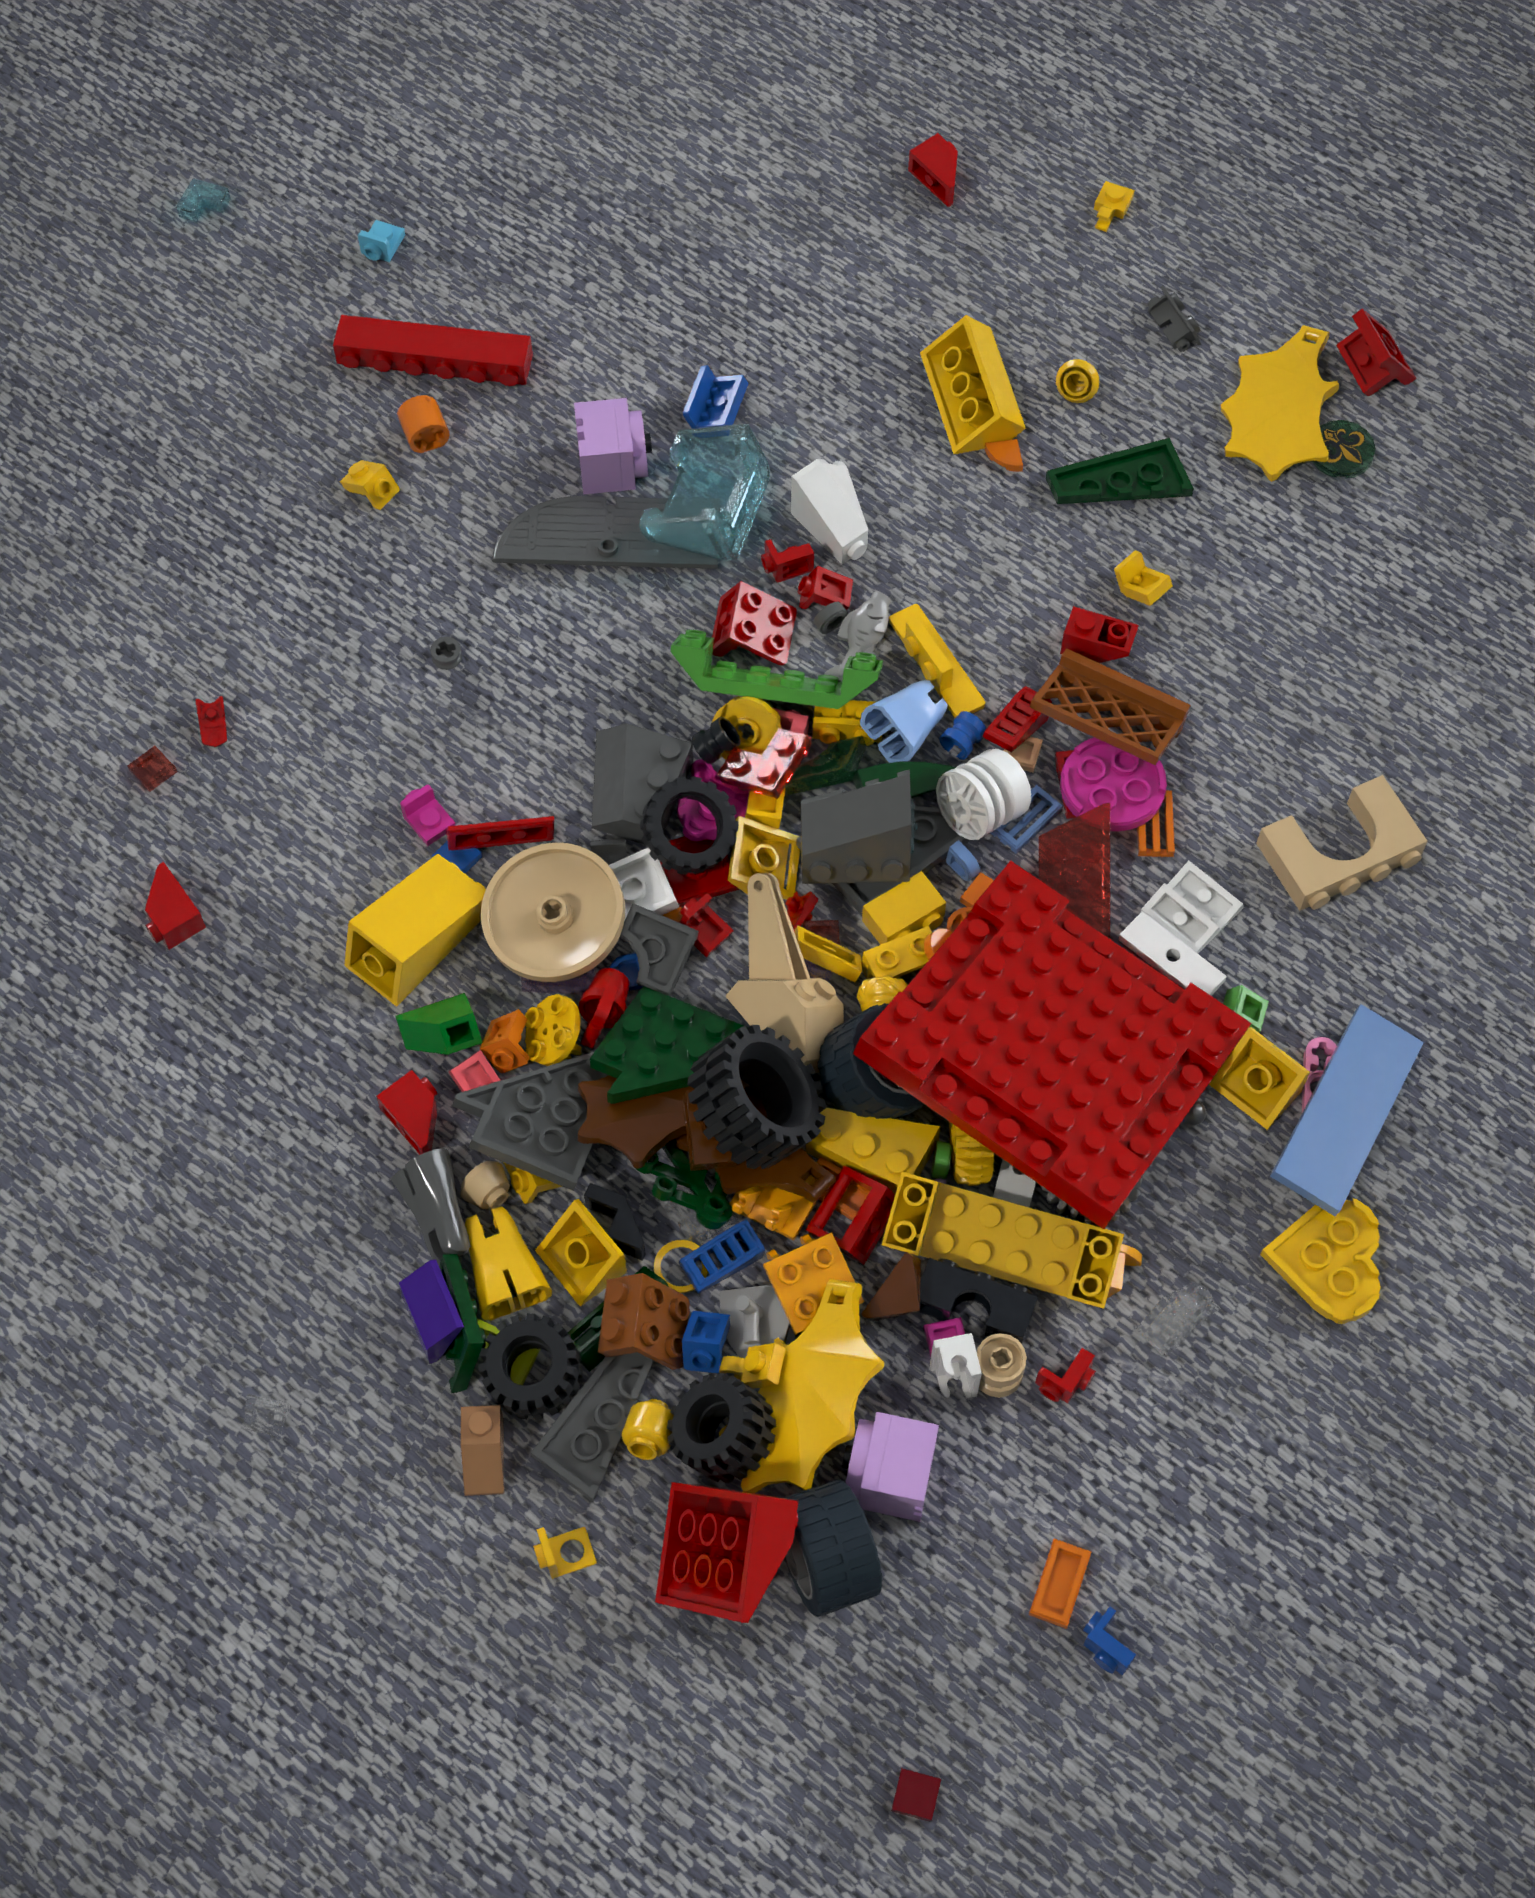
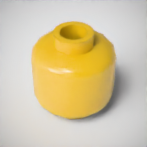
M650 1399L648 1401H640L631 1407L621 1436L628 1451L633 1456L643 1460H653L668 1452L671 1446L668 1436L672 1432L667 1429L668 1421L672 1420L674 1415L670 1413L671 1410L663 1401Z

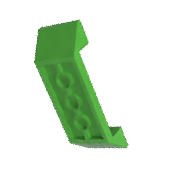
M686 630L685 634H680L672 643L670 651L701 691L750 696L840 709L878 680L883 667V660H876L875 654L857 652L855 657L849 656L844 667L842 682H838L839 678L836 676L818 675V679L804 677V672L796 670H785L784 674L770 673L771 668L755 665L751 666L750 670L737 668L736 663L729 661H717L716 665H711L714 638L706 637V632L700 630Z

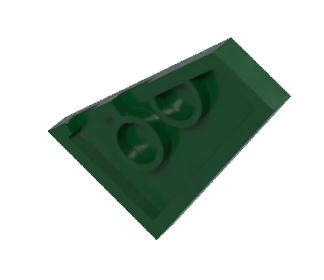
M443 1254L439 1268L464 1325L463 1329L445 1351L446 1360H454L455 1365L454 1375L449 1379L451 1393H458L467 1390L481 1348L486 1346V1335L484 1329L479 1328L476 1318V1301L470 1298L468 1274L465 1269H462L458 1254Z

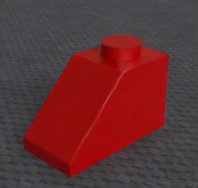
M937 133L909 151L908 171L947 207L953 205L958 151L951 142H947Z
M164 862L157 865L145 906V912L150 923L145 926L156 943L163 941L170 950L205 929L206 926L199 910Z
M411 1070L376 1097L380 1110L417 1153L421 1155L432 1151L438 1111L435 1096L438 1093L426 1077L420 1080Z

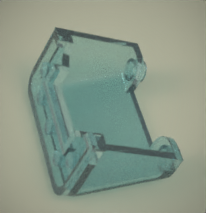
M749 424L679 430L670 448V458L679 471L678 477L663 513L658 508L646 509L640 519V530L648 541L722 561L736 560L741 554L769 483L770 469L768 461Z

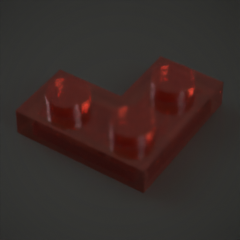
M778 728L762 755L735 748L728 755L717 776L722 783L778 799L812 743L807 735Z

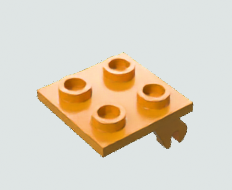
M810 1175L805 1181L812 1185L817 1179ZM771 1185L753 1187L736 1192L730 1202L733 1212L741 1214L793 1241L816 1202L811 1203L803 1196Z
M832 1232L818 1239H811L809 1234H805L800 1237L803 1246L784 1255L777 1254L774 1249L766 1252L767 1259L771 1261L764 1263L763 1267L795 1335L804 1331L812 1322L820 1306L827 1282L830 1279L856 1283ZM862 1295L859 1300V1305L865 1302ZM838 1296L836 1304L842 1305L845 1297Z

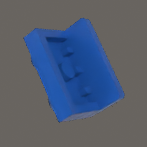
M708 365L700 367L683 411L685 420L695 434H730L749 384L744 375L715 377Z

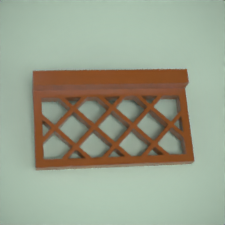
M1066 649L1061 655L1059 665L1033 697L1030 708L1153 765L1157 764L1174 737L1177 738L1191 707L1188 703L1069 649ZM1068 697H1080L1083 703L1071 704ZM1058 698L1060 704L1053 705L1044 699ZM1111 711L1114 717L1102 718L1099 712ZM1089 712L1092 719H1084L1079 717L1077 713ZM1142 725L1145 732H1133L1130 726ZM1120 727L1123 733L1116 734L1108 728ZM1151 741L1155 751L1142 746L1140 742Z

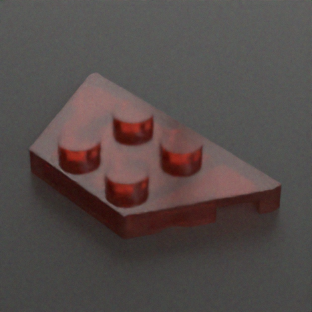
M1103 803L1039 836V880L1070 900L1066 910L1109 939H1111V804Z

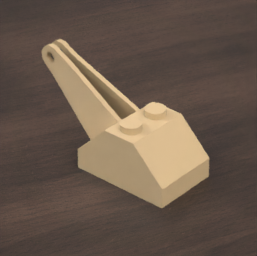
M757 873L750 877L747 886L749 980L737 981L726 994V998L750 1026L760 1025L761 1031L769 1027L775 1030L776 1039L784 1035L791 1040L789 1048L795 1050L798 1047L804 1054L801 1058L804 1065L807 1066L811 1063L815 1073H820L818 1070L820 1047L824 1044L828 1033L844 1023L843 1003L835 995L836 990L829 982L821 978H810L782 898L777 878L770 873Z

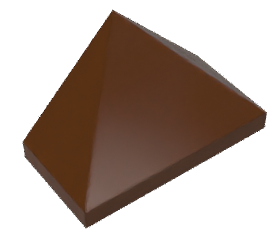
M906 1252L861 1314L867 1319L880 1321L919 1311L921 1259Z

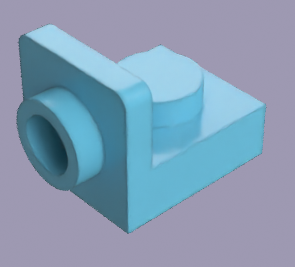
M375 220L369 232L361 230L358 234L361 253L373 261L381 259L390 262L405 236L404 228Z

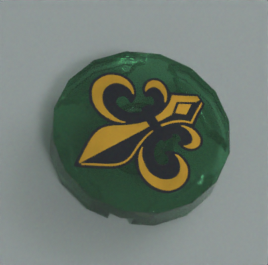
M1346 420L1329 421L1320 425L1323 441L1329 452V459L1325 463L1312 461L1318 470L1331 477L1336 478L1340 476L1346 479L1363 474L1371 466L1376 448L1374 439L1365 428L1357 423Z

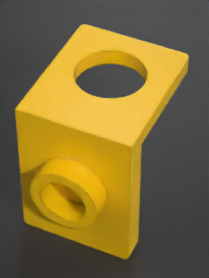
M544 1527L536 1529L540 1544L534 1545L533 1548L540 1569L548 1567L551 1579L597 1563L586 1527H581L549 1539ZM569 1540H577L584 1547L583 1557L574 1563L565 1561L561 1556V1547Z

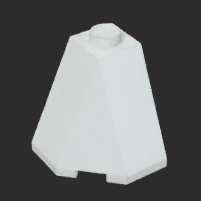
M816 459L791 476V514L841 564H844L849 559H859L867 549L868 527L847 466L842 461H835L833 464H829L824 459Z

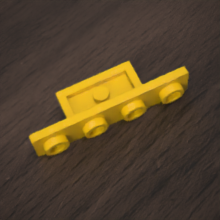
M913 604L889 616V623L904 643L906 651L915 659L925 679L930 680L935 686L934 689L941 699L944 698L954 718L962 711L973 714L985 707L986 702L918 604Z

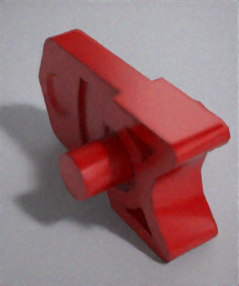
M218 697L212 703H205L197 698L196 708L202 744L217 747L227 742L223 697Z
M796 891L785 902L794 931L797 926L801 927L804 921L809 922L813 917L811 912L819 898L811 891L804 896H801Z

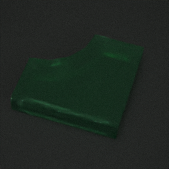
M863 736L832 742L817 757L793 766L784 783L787 795L852 781L867 747Z

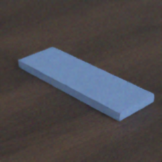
M1360 1004L1343 1033L1270 1177L1333 1216H1336L1340 1212L1424 1042Z

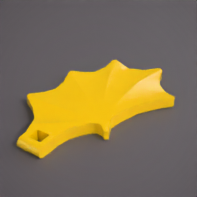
M1302 325L1300 331L1278 350L1239 357L1240 385L1236 392L1221 404V412L1227 418L1232 428L1231 439L1225 446V457L1249 459L1261 467L1271 482L1277 480L1286 469L1294 464L1305 461L1324 463L1328 461L1329 452L1323 441L1319 425L1320 412L1323 403L1339 390L1338 381H1323L1319 375L1317 364L1329 339V332ZM1306 340L1314 341V342H1316V343L1314 344V343L1306 342Z
M830 1279L827 1282L820 1306L812 1322L801 1335L788 1345L779 1337L774 1339V1343L786 1348L779 1383L775 1386L762 1387L758 1393L766 1399L765 1402L770 1404L774 1411L770 1416L776 1420V1427L771 1429L775 1439L774 1443L768 1444L767 1450L770 1453L767 1458L762 1457L759 1460L760 1467L755 1472L751 1469L748 1470L747 1477L742 1479L741 1488L743 1492L755 1494L767 1485L784 1482L794 1484L805 1491L811 1489L815 1471L823 1456L837 1445L852 1440L855 1437L854 1411L858 1396L868 1381L884 1368V1361L869 1347L860 1332L859 1300L862 1294L861 1284ZM838 1296L845 1297L842 1305L836 1304ZM727 1425L720 1430L719 1437L725 1431Z

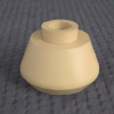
M485 1161L472 1169L462 1181L461 1197L481 1209H492L501 1206L509 1196L508 1190L510 1187L502 1164L495 1161Z

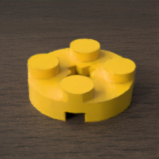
M738 696L731 699L716 712L712 722L721 716L725 717L734 726L741 741L740 745L732 751H724L722 753V757L728 762L742 767L753 766L754 762L761 763L765 761L778 748L781 740V718L779 713L772 709L765 701L750 696ZM746 723L754 731V735H750L747 740L742 738L743 732L738 730L739 725L744 726Z

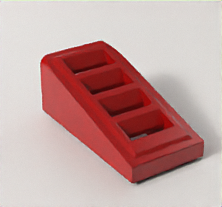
M1027 686L1023 687L984 731L983 738L1011 753L1048 721L1049 716L1030 708L1031 701L1037 694V691ZM1044 699L1045 701L1052 704L1051 699ZM1002 729L1014 734V736L1004 732Z

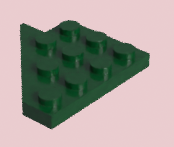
M643 986L624 1011V1014L621 1015L590 1057V1068L617 1078L607 1092V1102L611 1104L689 1087L687 1085L688 1077L694 1073L690 1069L693 1063L698 1060V1057L737 1029L744 1027V1025Z

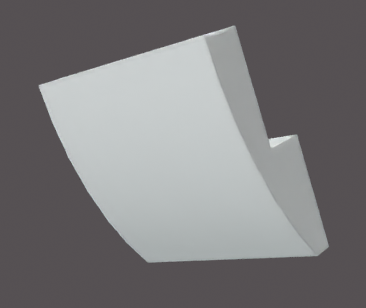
M1188 860L1168 884L1164 883L1143 906L1141 911L1145 912L1196 953H1199L1244 908V905Z

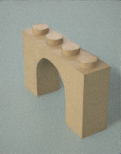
M1383 775L1354 787L1347 802V805L1365 830L1370 841V850L1359 858L1335 860L1319 853L1311 845L1292 815L1261 828L1257 846L1299 911L1311 907L1312 910L1319 909L1330 901V897L1339 893L1343 896L1350 895L1358 890L1361 883L1370 879L1373 882L1381 881L1391 873L1392 869L1401 865L1404 869L1410 868L1421 860V855L1428 841Z

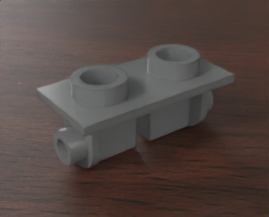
M1162 285L1160 288L1164 295L1160 298L1154 297L1148 302L1149 314L1152 315L1160 329L1168 323H1172L1162 331L1174 349L1178 348L1180 352L1186 351L1193 340L1196 341L1198 346L1201 345L1197 333L1201 331L1198 324L1191 315L1185 318L1181 312L1185 307L1175 292L1169 295Z

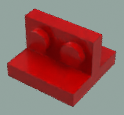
M1363 308L1355 313L1352 318L1358 329L1336 346L1362 392L1366 396H1371L1395 378L1404 385H1408L1417 378L1390 332Z

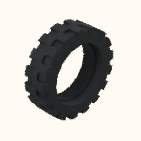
M679 777L673 782H667L662 785L644 807L643 819L640 822V830H643L644 834L642 841L644 846H648L651 850L650 856L655 861L658 859L662 862L661 866L669 871L671 868L675 869L678 874L686 875L688 872L700 874L707 869H712L724 859L736 841L735 833L738 831L739 825L734 817L737 814L734 804L730 805L728 802L729 796L724 791L720 792L716 789V784L711 781L707 783L702 782V778L692 777L691 779ZM682 798L697 800L710 810L717 826L716 839L711 847L703 852L693 854L680 851L670 844L663 834L661 818L666 806L674 800Z

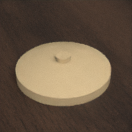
M569 843L540 844L525 849L510 858L490 880L481 905L483 933L497 959L515 974L540 982L565 981L592 970L608 956L616 945L625 920V899L613 870L594 852Z

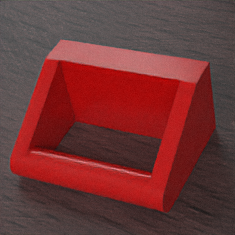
M843 1166L836 1178V1183L831 1186L807 1226L806 1231L816 1238L829 1234L823 1229L850 1183L854 1181L870 1192L842 1239L835 1236L834 1238L842 1253L864 1265L886 1229L895 1193L887 1186L849 1167Z

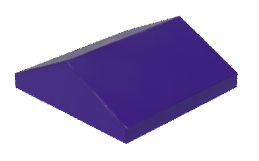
M434 1259L429 1260L399 1282L402 1299L429 1364L437 1362L464 1327L438 1263Z

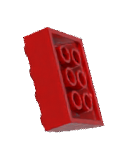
M671 1482L655 1603L748 1623L793 1544L795 1529L798 1525V1500Z

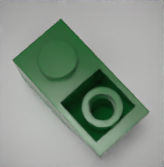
M465 993L395 1016L406 1050L449 1055L483 1043L473 1010Z

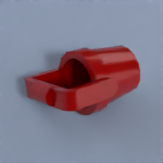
M612 968L599 970L579 1001V1012L588 1022L580 1044L593 1049L602 1029L613 1028L627 1008L626 1000L630 982L626 975L619 970Z

